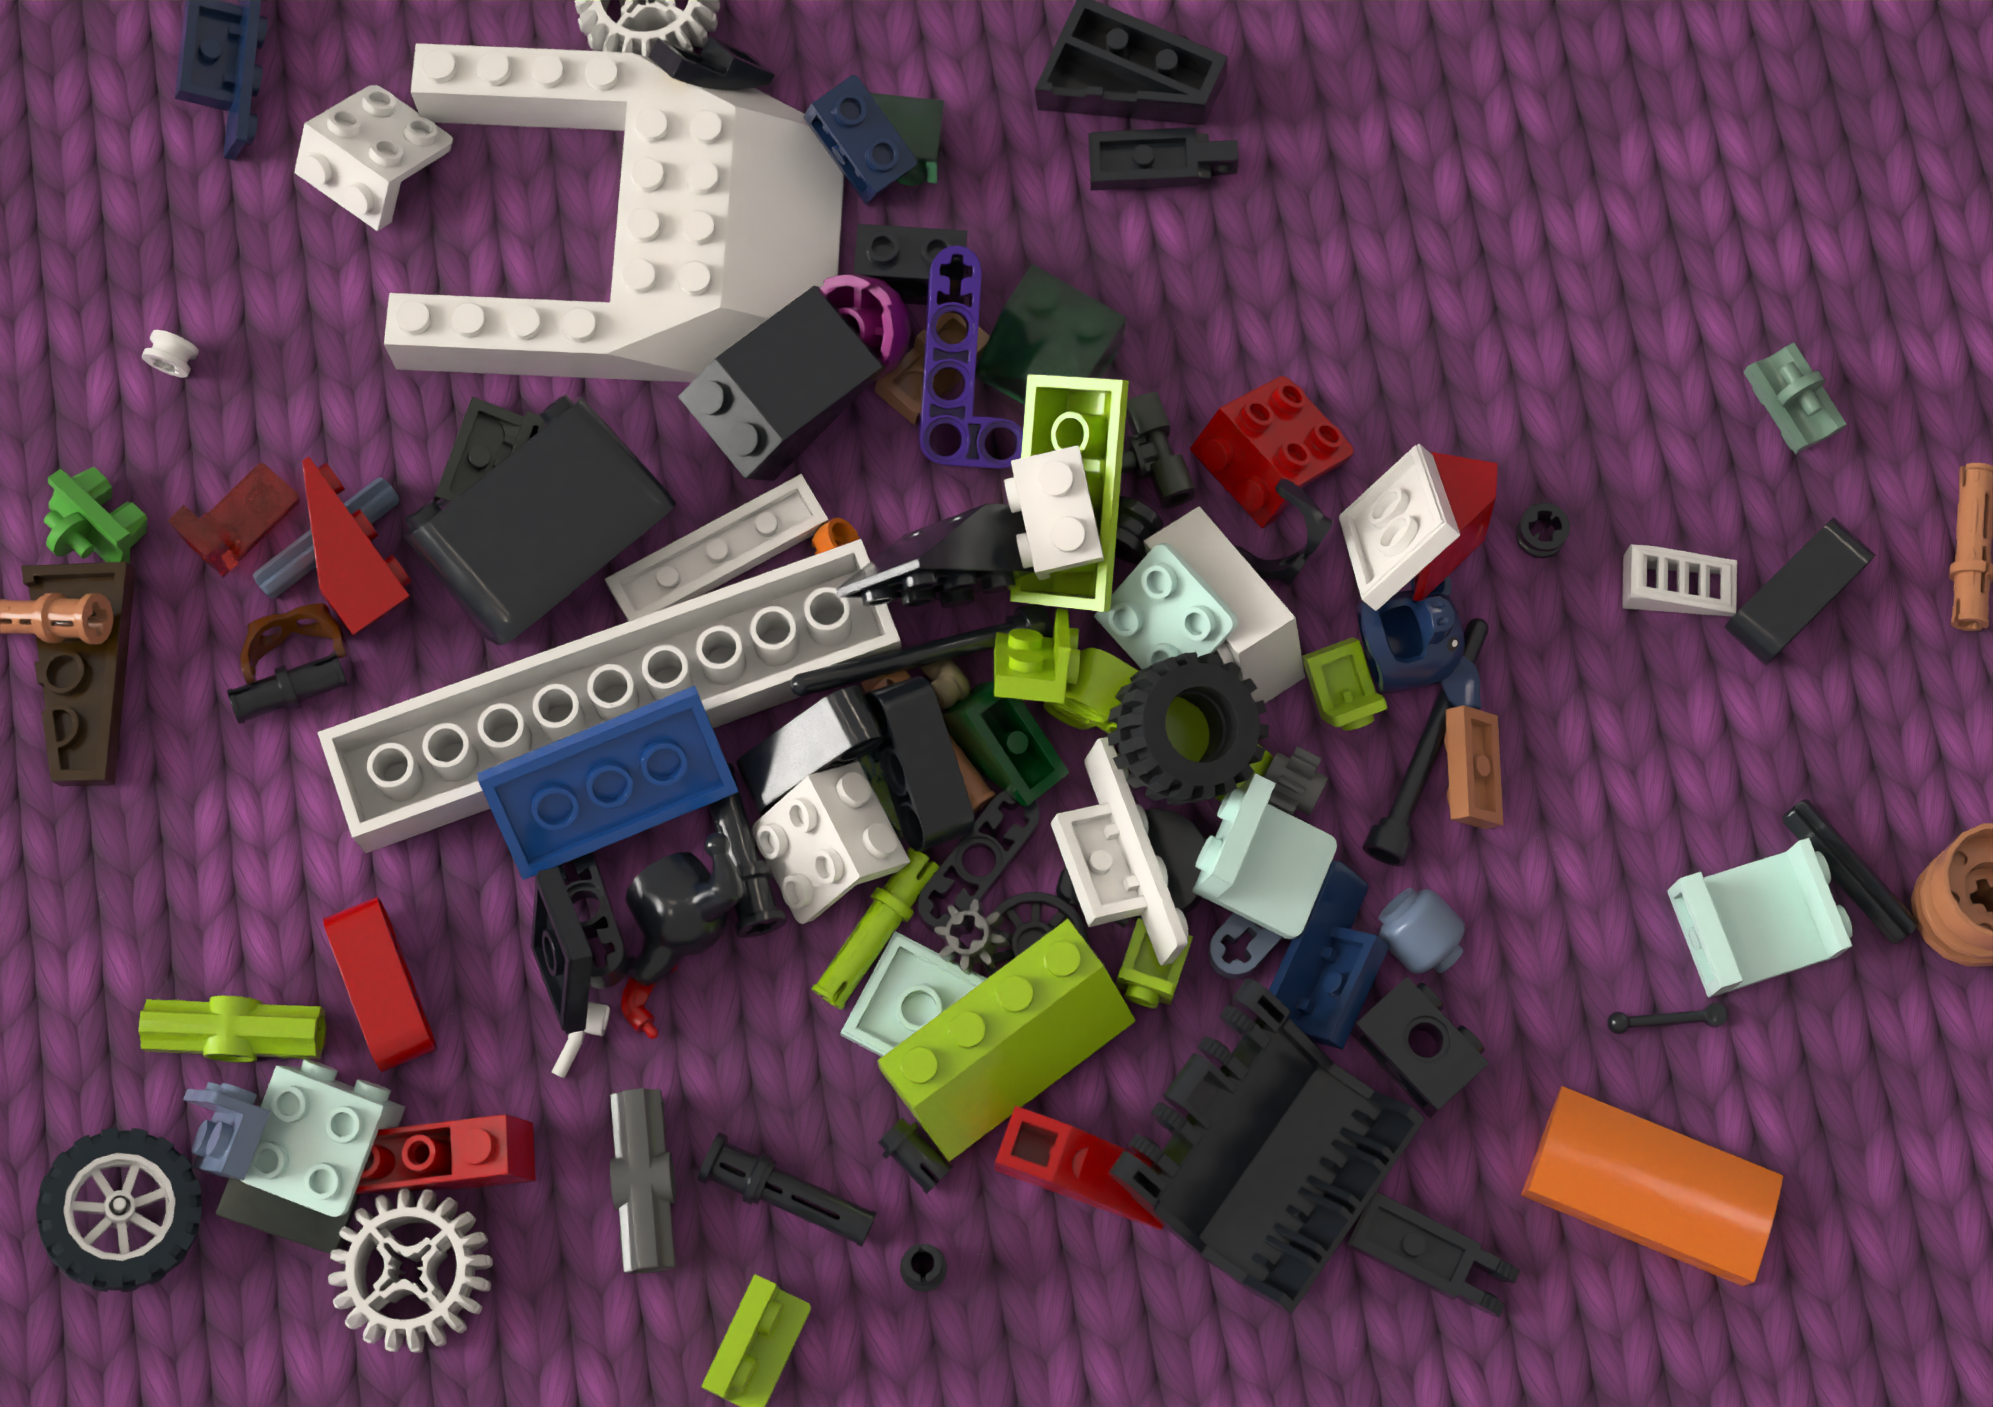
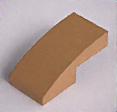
M945 313L937 320L936 331L939 338L945 343L958 344L965 338L967 326L964 319L958 314ZM979 326L976 362L991 345L993 339ZM925 329L916 336L914 348L903 357L898 367L876 381L874 391L914 426L920 421ZM941 369L934 375L932 382L933 390L937 396L943 399L962 377L953 369Z

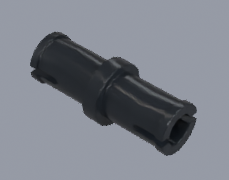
M333 652L326 657L289 670L286 665L274 668L276 674L257 680L255 683L246 684L235 689L230 688L227 690V694L239 724H242L246 720L288 706L290 711L300 708V701L340 687H347L348 683L337 653Z

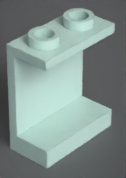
M1809 838L1798 841L1786 852L1703 878L1702 872L1679 878L1667 890L1708 998L1836 958L1852 947L1849 939L1852 937V925L1849 916L1841 905L1835 904L1828 886L1831 881L1829 866L1823 854L1819 851H1814Z

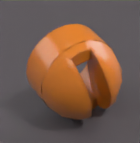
M833 518L815 532L812 538V547L816 548L815 555L859 540V536L849 522L842 518Z

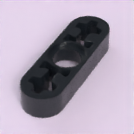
M1005 791L994 797L974 823L973 832L961 839L921 891L918 900L919 916L926 928L934 932L935 927H946L951 918V915L946 913L940 919L933 917L934 904L931 901L934 896L945 899L953 890L955 881L946 878L951 872H954L957 879L964 886L977 890L973 896H970L965 888L961 890L954 901V907L959 912L970 911V905L974 899L979 900L981 903L984 901L1035 835L1039 825V808L1036 801L1032 802L1029 806H1022ZM1019 805L1025 809L1023 820L1027 825L1024 828L1017 824L1010 827L1003 836V843L1011 846L1008 851H1004L995 838L981 832L988 828L991 834L995 836L1003 825L1004 815L1000 810L1005 807L1007 810L1013 811ZM975 847H983L990 850L996 859L994 869L989 874L981 877L969 874L962 864V859L968 850Z
M590 852L574 859L577 874L581 879L579 881L571 883L562 867L563 864L556 867L559 868L573 905L583 898H594L600 902L597 914L592 919L580 922L593 955L590 986L604 989L612 987L624 979L630 967V957L594 853ZM599 937L601 944L608 954V965L603 968L596 967L594 964L596 956L589 939Z

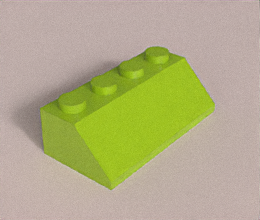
M1028 375L1021 458L1079 445L1104 561L1050 573L1051 578L1039 580L1035 572L1015 579L1016 587L1011 589V602L1110 612L1129 381Z
M1067 919L878 1060V1066L946 1160L951 1162L1012 1116L1015 1106L1024 1107L1134 1024L1136 1020L1104 965L1069 919Z

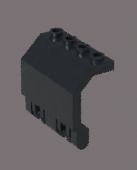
M1246 978L1231 999L1241 1011L1228 1005L1219 1016L1225 1025L1241 1038L1238 1045L1230 1053L1229 1049L1220 1041L1208 1038L1207 1036L1204 1037L1197 1048L1207 1059L1193 1053L1163 1094V1098L1174 1109L1158 1102L1151 1111L1156 1122L1173 1135L1163 1151L1150 1138L1135 1134L1128 1146L1150 1167L1131 1153L1123 1151L1108 1173L1131 1194V1197L1189 1249L1256 1296L1292 1314L1337 1247L1342 1243L1363 1209L1375 1195L1398 1158L1408 1147L1410 1141L1425 1121V1118L1414 1107L1373 1090L1336 1065L1290 1020L1291 1012L1267 988L1253 979Z

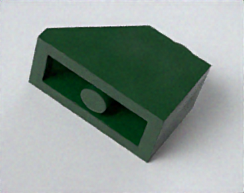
M994 681L979 683L970 690V694L964 700L957 701L953 707L947 708L942 712L947 730L958 746L964 751L972 765L1022 806H1029L1070 773L1022 699L995 697Z

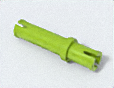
M911 847L906 851L910 863L899 872L893 873L883 888H875L870 896L873 903L818 982L811 988L818 996L822 995V999L839 1010L844 1008L845 1002L902 921L909 922L914 914L911 907L920 896L925 885L940 868L934 861L929 863L928 860L930 858L925 854L915 851Z

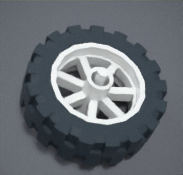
M108 1128L101 1130L102 1133L91 1137L88 1134L74 1142L73 1147L66 1152L60 1153L53 1161L52 1168L47 1176H44L39 1189L36 1206L38 1231L50 1260L55 1266H58L65 1272V1275L72 1281L91 1286V1289L108 1292V1290L130 1292L138 1290V1287L149 1283L152 1285L166 1277L168 1272L174 1267L176 1268L184 1260L197 1237L202 1212L201 1188L189 1160L184 1154L181 1155L174 1149V1145L161 1136L157 1138L149 1135L148 1131L132 1128L131 1131H118V1128ZM113 1167H130L122 1191L115 1192L101 1171ZM139 1170L152 1177L161 1188L137 1198H133L131 1195ZM91 1177L106 1198L105 1203L75 1200L80 1189ZM165 1199L166 1213L161 1227L135 1212L136 1209ZM73 1213L105 1214V1218L83 1239L75 1225ZM131 1223L155 1236L145 1246L129 1252L127 1227ZM110 1227L117 1229L120 1254L103 1252L92 1247V1245Z

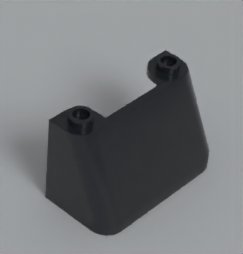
M564 394L556 399L539 414L545 421L538 428L539 432L453 501L439 506L433 499L407 519L412 528L402 537L484 637L497 645L508 643L529 628L666 516L676 505V501L658 479L582 396H576L570 400Z

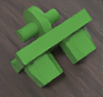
M91 467L72 478L62 469L48 477V484L54 488V493L49 501L51 512L44 518V523L52 529L47 537V548L59 557L75 551L84 559L95 551L105 562H127L130 564V547L147 533L146 515L133 502L128 501L109 514L101 505L112 498V486L108 479L95 467Z

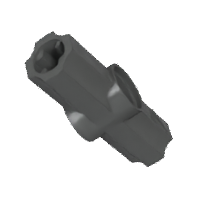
M639 1088L610 1094L615 1157L610 1159V1179L614 1208L616 1211H619L620 1243L624 1273L647 1274L676 1269L671 1205L676 1204V1185L671 1151L667 1152L666 1124L662 1091L660 1089Z

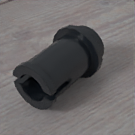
M902 1118L878 1141V1144L885 1150L882 1156L885 1159L891 1156L923 1188L922 1191L927 1194L940 1182L939 1180L945 1177L953 1166L950 1163L948 1164L916 1132L919 1127L916 1122L910 1126ZM923 1163L936 1175V1177H934L928 1171V1169L923 1165Z
M918 1243L910 1247L901 1259L900 1272L902 1279L908 1287L915 1291L928 1292L942 1284L947 1273V1263L939 1249L927 1243ZM919 1258H929L934 1262L932 1271L926 1274V1277H921L920 1274L912 1269L914 1262Z

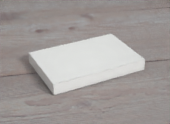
M1420 444L1415 445L1339 515L1361 598L1375 611L1460 536L1433 455Z

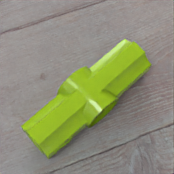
M213 996L210 997L209 1002L146 999L145 1006L140 1012L138 1032L141 1049L145 1052L203 1054L205 1058L211 1060L247 1063L257 1061V1057L320 1059L322 1050L325 1047L327 1026L325 1010L322 1007L263 1004V1001L248 997Z

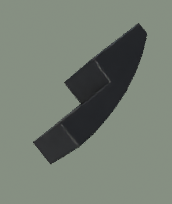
M709 37L700 55L658 38L648 56L671 78L704 88L721 90L756 88L769 85L775 76L750 53L713 37Z

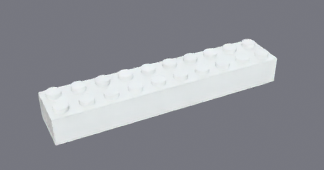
M862 540L853 541L317 732L352 838L365 853H369L488 810L490 806L478 782L477 773L694 685L712 728L801 697L794 694L790 688L791 679L799 673L900 649L901 640L887 604L863 606L862 598L837 597L836 589L870 562Z

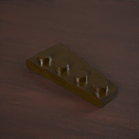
M127 562L21 566L23 584L29 587L30 600H37L45 593L59 592L65 595L66 598L81 599L86 594L100 593L106 596L111 604L113 611L112 630L108 639L102 644H87L81 638H66L61 643H47L35 634L39 661L34 663L37 683L43 687L46 709L42 712L51 781L61 787L115 785L136 568Z

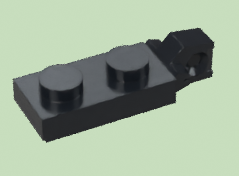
M1196 127L1088 133L1091 191L1198 186V184L1211 183L1212 176L1237 174L1238 172L1237 140L1209 141V134L1196 133Z

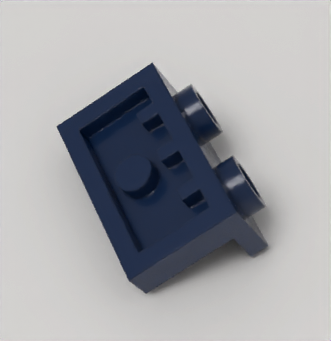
M856 75L850 76L814 101L803 116L865 205L883 194L894 181L913 169L917 164L916 157Z

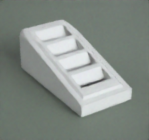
M1631 544L1624 554L1622 609L1731 617L1736 614L1737 560ZM1647 569L1656 570V588L1647 587ZM1668 571H1677V592L1668 590ZM1689 572L1698 573V595L1689 594ZM1710 574H1720V599L1710 598Z

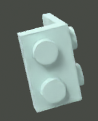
M1161 543L1154 546L1111 595L1110 612L1098 611L1094 615L1096 620L1142 670L1150 667L1152 664L1183 653L1196 652L1197 657L1207 653L1213 654L1235 630L1238 624L1236 614L1169 543Z
M1254 773L1243 785L1225 795L1217 813V817L1223 819L1216 837L1210 836L1198 856L1196 867L1201 869V872L1192 892L1286 939H1294L1303 932L1337 849V842L1330 834L1267 804L1276 783Z
M304 1059L301 1067L276 1066L261 1104V1108L271 1112L245 1179L241 1181L332 1217L342 1216L350 1208L378 1130L398 1127L406 1106L388 1100L391 1090L375 1083L357 1079L355 1087L335 1080L338 1070L319 1062Z

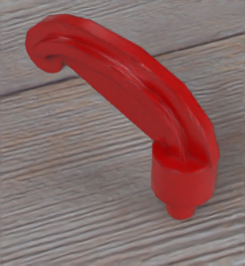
M678 964L672 969L671 972L677 969ZM630 977L622 992L621 1009L624 1017L637 1033L644 1031L650 1039H656L659 1031L652 1024L655 1017L645 1007L656 983L644 986Z

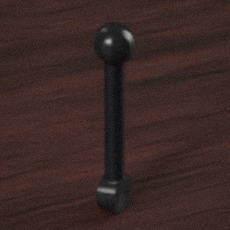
M1712 1003L1701 1011L1627 1016L1625 1013L1617 1011L1609 1015L1607 1025L1609 1030L1615 1034H1623L1633 1027L1704 1022L1709 1027H1718L1726 1022L1728 1013L1726 1008L1720 1003Z

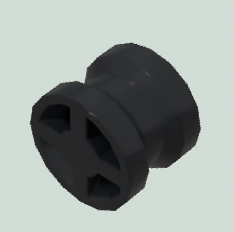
M1119 496L1115 557L1125 562L1139 564L1147 555L1144 540L1160 531L1164 524L1161 517L1151 508L1125 496Z

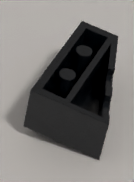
M1076 0L1034 89L1037 110L1205 125L1227 78L1228 56L1098 1Z

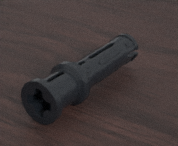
M727 763L732 774V777L735 781V784L737 786V789L739 791L737 780L734 774V765L732 763ZM740 791L708 804L716 832L726 835L730 840L728 853L737 869L744 888L742 900L735 905L739 920L734 926L737 936L741 938L756 937L781 928L787 920L785 913L777 910L769 883L773 878V872L766 861L759 859Z
M721 1132L717 1134L701 1166L697 1181L707 1184L711 1180L742 1194L743 1202L752 1205V1203L758 1205L762 1200L809 1223L851 1240L860 1247L863 1246L876 1218V1211H870L822 1187L813 1185L776 1168L777 1161L773 1160V1156L764 1153L759 1157L728 1143L727 1135ZM769 1183L783 1189V1191L770 1186ZM795 1195H797V1196H799V1197H801V1198H803V1199H806V1200H808V1201H810V1202H812V1203H814V1204H817V1205H819V1206H821V1207H823V1208H825V1209H828V1210H830V1211H832V1212L838 1214L840 1217H838V1216H836V1215H834V1214H832V1213H829V1212H827V1211H825V1210H823V1209H821V1208H818V1207H816V1206H814V1205H812V1204H810V1203H807V1202H805V1201H803V1200H801V1199H799V1198H796Z

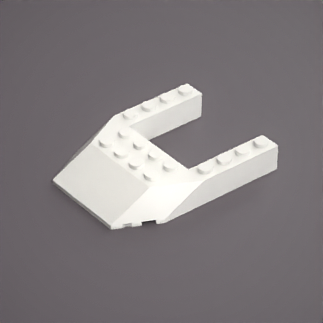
M416 43L411 94L420 117L435 123L625 131L610 302L389 293L384 346L396 370L693 382L717 356L814 285L821 287L825 284L823 281L828 277L838 276L845 175L804 120V113L755 88L721 90L704 88L671 78L649 57L635 53Z

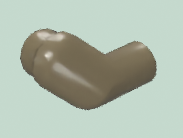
M952 659L919 667L933 681L931 686L941 708H951L957 701L964 700L970 694L969 681Z

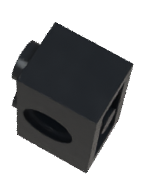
M858 224L853 274H861L885 281L899 293L904 304L927 305L929 271L932 261L940 251L949 246L959 245L967 248V230ZM952 258L948 267L940 268V275L947 276L950 279V293L947 298L937 294L938 305L949 302L964 304L965 297L958 298V287L960 281L966 278L967 269L961 268L959 258Z
M1406 977L1356 1022L1350 1034L1417 1106L1431 1118L1479 1074L1489 1062L1481 1055L1485 1049L1479 1039L1463 1025L1456 1029L1440 1012L1444 1009V1005L1433 990L1422 982L1415 985ZM1417 1030L1429 1033L1437 1045L1436 1055L1421 1057L1415 1054L1409 1046V1033Z

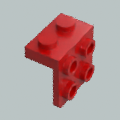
M1279 376L1220 407L1190 447V451L1262 529L1275 522L1290 503L1275 490V486L1281 479L1290 480L1302 488L1346 463L1354 453L1352 445L1346 440L1341 431L1320 412L1298 385L1285 376Z

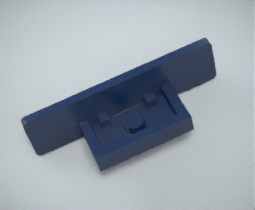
M186 0L175 99L228 111L223 157L235 161L244 145L251 146L256 135L258 116L257 114L250 113L251 96L256 97L258 95L262 81L263 68L262 65L255 64L256 48L261 49L265 41L267 17L260 16L261 0H240L239 5L219 0Z
M1332 860L1303 932L1292 939L1269 991L1291 1012L1290 1020L1312 1042L1343 1050L1390 945L1378 935L1350 929L1369 885L1344 863Z

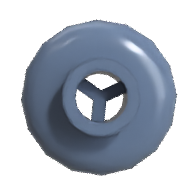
M1411 887L1407 888L1393 898L1379 915L1378 919L1383 923L1380 928L1379 937L1390 945L1388 950L1413 974H1421L1432 968L1437 973H1442L1450 968L1463 953L1459 943L1465 932V923L1431 889H1423L1416 892Z

